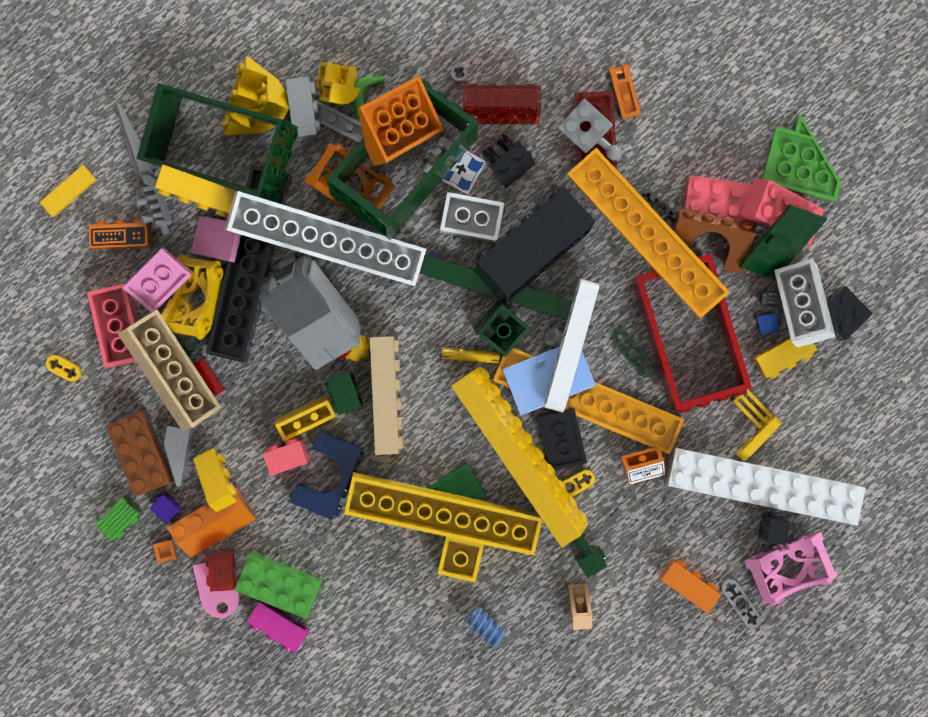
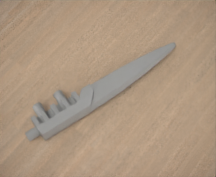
M116 103L127 151L137 178L138 187L141 190L139 192L141 198L134 199V203L136 206L146 205L147 209L145 211L146 214H149L141 216V223H152V230L161 229L162 235L167 236L170 234L168 226L172 223V219L165 199L162 195L157 194V189H154L157 180L151 164L136 159L141 142L122 106Z

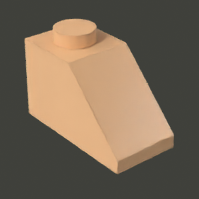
M587 583L568 585L573 630L591 629L592 610Z

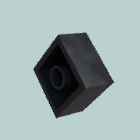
M847 286L839 287L826 300L835 337L838 341H846L873 314Z

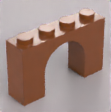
M688 208L678 209L672 229L689 248L693 240L702 233L717 232L722 234L728 240L722 261L723 270L743 273L744 269L740 268L739 264L750 252L756 235L755 224L749 221H736L730 217H717L707 212L698 213Z

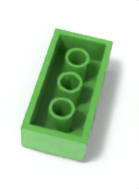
M251 552L235 591L307 619L323 579L258 553Z

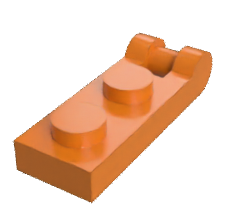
M622 64L618 68H608L621 120L641 115L628 64ZM623 74L624 79L618 80L617 75Z

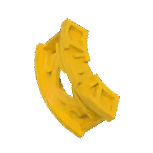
M181 254L177 259L189 270L190 267H194V271L174 292L173 299L169 298L168 304L161 316L173 333L196 336L197 339L202 340L209 333L214 322L222 288L223 270L220 261L188 258V255ZM201 268L206 269V272L201 273ZM199 285L204 293L205 301L201 306L192 311V305L188 301L189 294L196 291Z

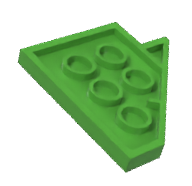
M800 115L797 117L794 131L775 127L761 179L771 180L792 192L836 202L841 182L803 117Z

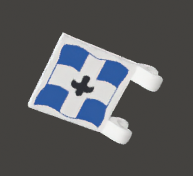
M440 137L438 144L446 149L453 144L445 137ZM466 151L442 181L468 195L486 161ZM426 164L423 171L428 173L433 166Z

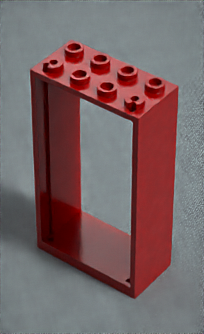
M711 253L698 257L719 280ZM651 271L631 278L671 410L685 413L691 411L692 406H699V408L710 405L709 401H724L729 399L728 395L731 394L732 396L744 395L748 389L752 388L724 297L715 305V309L738 384L680 401L644 282L660 278V276L655 271Z

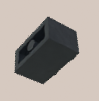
M768 511V515L762 514L758 537L767 542L786 545L790 522L784 519L785 516Z

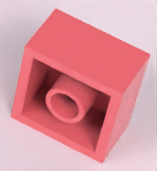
M299 437L286 441L285 446L281 447L279 443L266 448L267 452L263 454L270 476L311 461L304 439L299 440Z

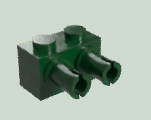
M583 534L573 540L579 549V554L574 557L587 578L592 577L607 567L605 561L608 559L600 547L596 548L594 544L589 545Z

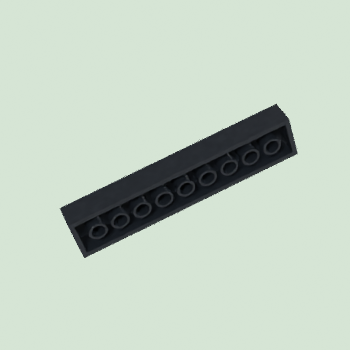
M251 165L246 187L258 190L264 168ZM287 173L282 180L281 194L275 202L286 205L292 177ZM241 235L235 262L228 261L206 354L248 363L262 305L259 295L263 280L269 275L275 244Z

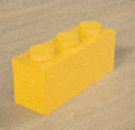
M791 337L752 359L761 376L771 380L779 376L781 370L785 368L790 370L797 366V361L801 359L805 361L813 357V352L817 351L814 343L797 348L792 343Z
M326 394L276 418L275 426L283 442L335 418L336 412H334L331 401Z
M212 448L193 458L208 505L215 512H218L236 503L235 494L237 491L229 480L232 477L229 470L225 468L226 459L224 455Z

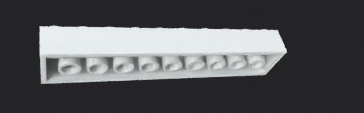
M239 191L234 193L224 228L227 231L413 286L416 285L426 249L396 239L389 240L383 235Z
M677 447L672 449L665 484L670 487L857 526L866 489L854 484Z

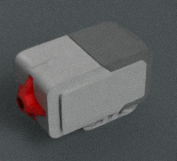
M294 252L279 261L278 266L280 270L265 278L262 283L259 299L264 309L315 370L335 359H343L348 356L351 350L360 344L361 325L356 314L309 255L304 254L300 257Z

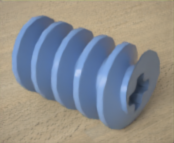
M478 607L465 618L463 624L469 622L468 629L475 627L474 634L481 632L479 639L481 640L486 637L485 644L487 645L492 642L491 649H494L503 638L505 628H499L500 624L498 622L493 623L494 619L492 617L487 619L488 613L484 612L481 614L482 608Z

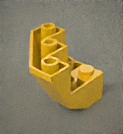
M246 56L243 63L240 62L238 64L235 85L229 94V104L283 120L289 110L287 92L276 77ZM229 112L224 115L221 126H224L223 135L226 136L263 133L274 127L273 125Z

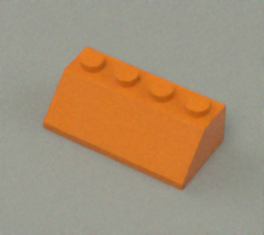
M238 486L235 487L237 491L235 494L236 503L218 512H215L206 504L167 527L176 544L190 558L257 519Z

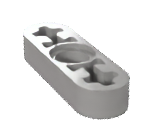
M724 579L720 586L721 591L747 627H758L761 623V617L739 584L734 579ZM726 584H734V586L732 587L733 590L735 591V593H738L740 591V594H737L733 597V594L729 590H725L727 589ZM738 598L745 599L746 604L743 608L736 607L735 603ZM747 610L752 616L756 615L754 623L747 622L749 620L745 613Z

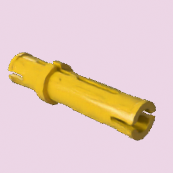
M442 347L441 359L459 360L458 362L473 361L499 364L500 352L464 349V347L459 349Z

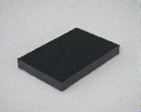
M574 407L565 409L563 413L554 411L537 415L547 462L554 470L587 463Z

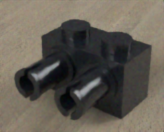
M502 135L504 141L499 138L497 144L506 153L500 157L492 147H488L489 153L484 150L482 155L490 162V168L494 176L507 188L533 167L535 162L532 155L520 142L515 145L507 135Z

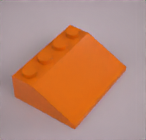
M416 76L358 108L365 148L374 166L389 162L444 130L420 76Z

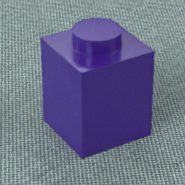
M168 493L158 494L151 501L153 505L149 508L165 524L170 523L183 509Z

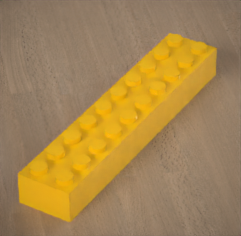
M479 366L451 387L559 545L563 547L581 536L589 524L587 522L588 519L578 509L575 499L567 493L565 484L556 477L554 468L545 461L543 452L535 446L532 436L524 430L521 420L513 414L510 404L506 400L504 401L500 395L499 388L495 384L493 385L489 379L488 372Z
M353 472L344 512L345 515L529 555L535 554L543 521L537 512Z

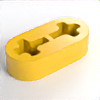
M53 355L46 361V367L50 372L67 381H77L82 376V370L78 365L61 356ZM58 359V364L63 366L62 369L60 367L53 368L52 360L56 361ZM66 368L69 370L75 368L77 375L70 378V373L65 371Z

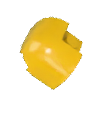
M320 62L316 89L320 91L319 100L333 104H348L354 101L360 91V88L354 87V83L357 80V67Z

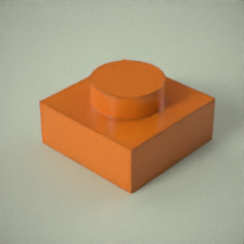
M173 539L153 544L157 563L178 557Z

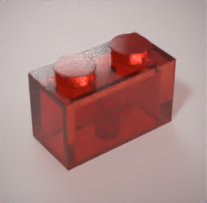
M219 549L209 551L208 555L205 556V565L209 567L206 583L207 586H210V592L234 590L237 586L235 550Z

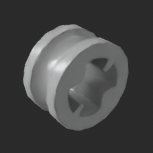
M462 64L454 65L451 69L452 79L457 83L464 82L468 76L467 68ZM456 69H458V71L459 69H463L464 76L462 78L461 76H459V78L455 77Z

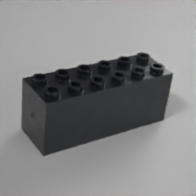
M565 187L560 191L558 189L549 196L550 199L546 203L543 201L535 208L536 211L532 215L527 214L524 216L518 227H511L506 232V237L502 240L500 238L491 245L492 248L488 252L483 251L477 256L474 271L504 305L591 232L596 221Z

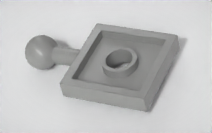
M583 99L558 127L586 155L598 143L607 151L606 154L610 160L615 161L622 156V149L618 145H611L603 138L612 128L613 124L586 99ZM582 122H589L591 129L583 132L580 129V124Z

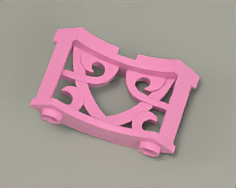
M821 532L800 536L796 542L791 541L790 544L786 542V545H775L772 547L773 550L765 553L761 551L744 561L746 568H750L762 597V604L770 603V605H776L784 597L801 589L818 584L828 585L837 576V572L834 571L822 542L824 538ZM814 546L816 547L819 557H814ZM801 550L800 555L805 557H796L795 552ZM785 554L797 562H804L800 572L794 579L777 574L783 565V555ZM774 559L778 561L776 567L771 565V561ZM812 562H822L826 573L815 574L814 571L821 568L812 564ZM761 569L767 574L765 577L763 576ZM770 578H772V580L769 584V587L772 588V586L774 585L777 586L776 591L770 593L768 586L766 584V582Z

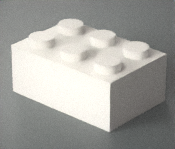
M447 192L440 232L494 243L498 239L504 203Z

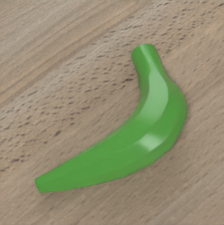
M384 76L362 77L355 82L354 87L360 88L358 96L352 101V105L359 122L358 108L364 105L366 92L372 86L384 84Z

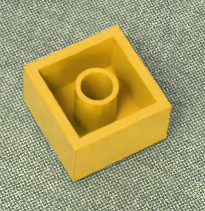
M445 537L438 574L476 582L484 545Z

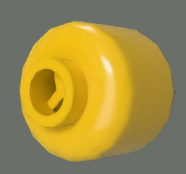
M360 334V344L353 348L346 358L351 359L353 362H358L371 354L370 339L366 335Z

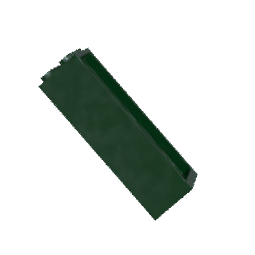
M425 80L422 83L436 113L462 133L390 217L345 184L369 156L365 148L364 138L326 179L329 195L389 240L394 237L472 146L478 136L479 122L472 114L465 113L457 103L450 102L442 92L435 91Z
M158 83L136 159L160 167L166 165L221 186L276 202L281 194L280 187L287 173L288 161L292 157V147L298 136V126L279 118ZM182 99L276 126L258 190L164 161Z

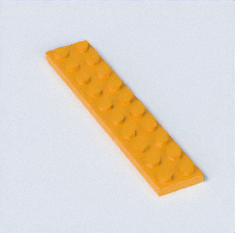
M597 148L567 173L570 180L699 319L730 293Z
M513 348L506 357H502L493 381L510 388L502 369L534 356ZM596 383L594 387L569 396L565 409L574 407L576 416L652 448L659 447L660 451L669 455L685 420L599 383Z

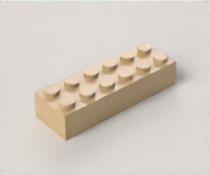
M158 310L149 313L117 333L182 431L195 427L221 408Z
M394 336L370 337L375 455L399 454L400 449L404 448V437L400 436V430L403 429V417H399V410L402 409V398H398V391L401 390V379H397V371H400V360H396V352H399L400 348L399 341L395 340Z

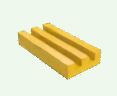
M747 390L746 394L766 414L765 417L744 395L737 396L732 402L760 429L773 415ZM741 399L761 421L758 422L738 400Z

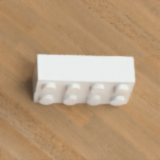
M809 259L774 270L792 343L798 348L834 338L835 333L818 266L814 260Z

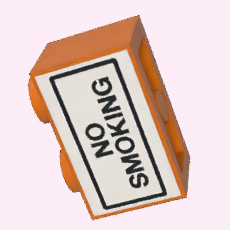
M659 447L621 456L624 474L629 485L666 475L664 459Z

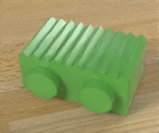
M124 496L95 526L110 541L116 538L119 540L127 533L125 529L129 525L133 526L140 520L139 515L142 511L127 496Z

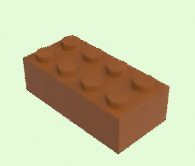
M147 410L106 425L134 497L175 481Z

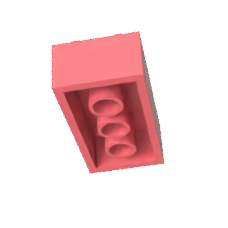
M697 176L686 178L682 209L688 208L698 213L707 212L717 217H730L736 221H749L755 224V227L759 226L740 216L752 184Z
M754 179L740 216L768 230L789 204L820 216L823 215L824 209L771 180ZM814 236L808 241L806 245L811 246Z
M125 284L87 292L104 368L136 362L117 334L139 320L134 297L123 289Z

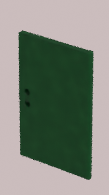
M789 204L742 260L739 267L776 280L774 270L788 266L827 221V218Z

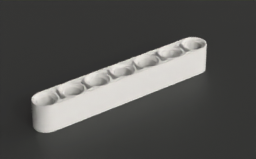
M581 278L578 281L545 397V408L562 413L565 410L598 294V283Z

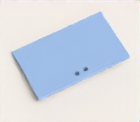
M559 347L502 369L520 416L544 407ZM582 351L569 396L596 386Z

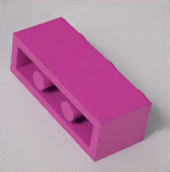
M259 601L247 620L252 629L256 631L261 630L268 639L280 642L282 647L289 652L297 651L310 630L276 607Z

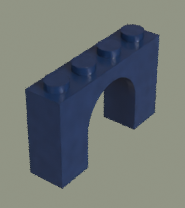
M320 430L312 449L336 460L341 469L340 482L334 489L324 492L298 483L289 502L332 520L334 516H339L342 506L339 505L342 498L346 499L350 489L347 488L349 480L352 481L353 472L357 473L354 468L356 463H361L365 453L361 452L363 447Z

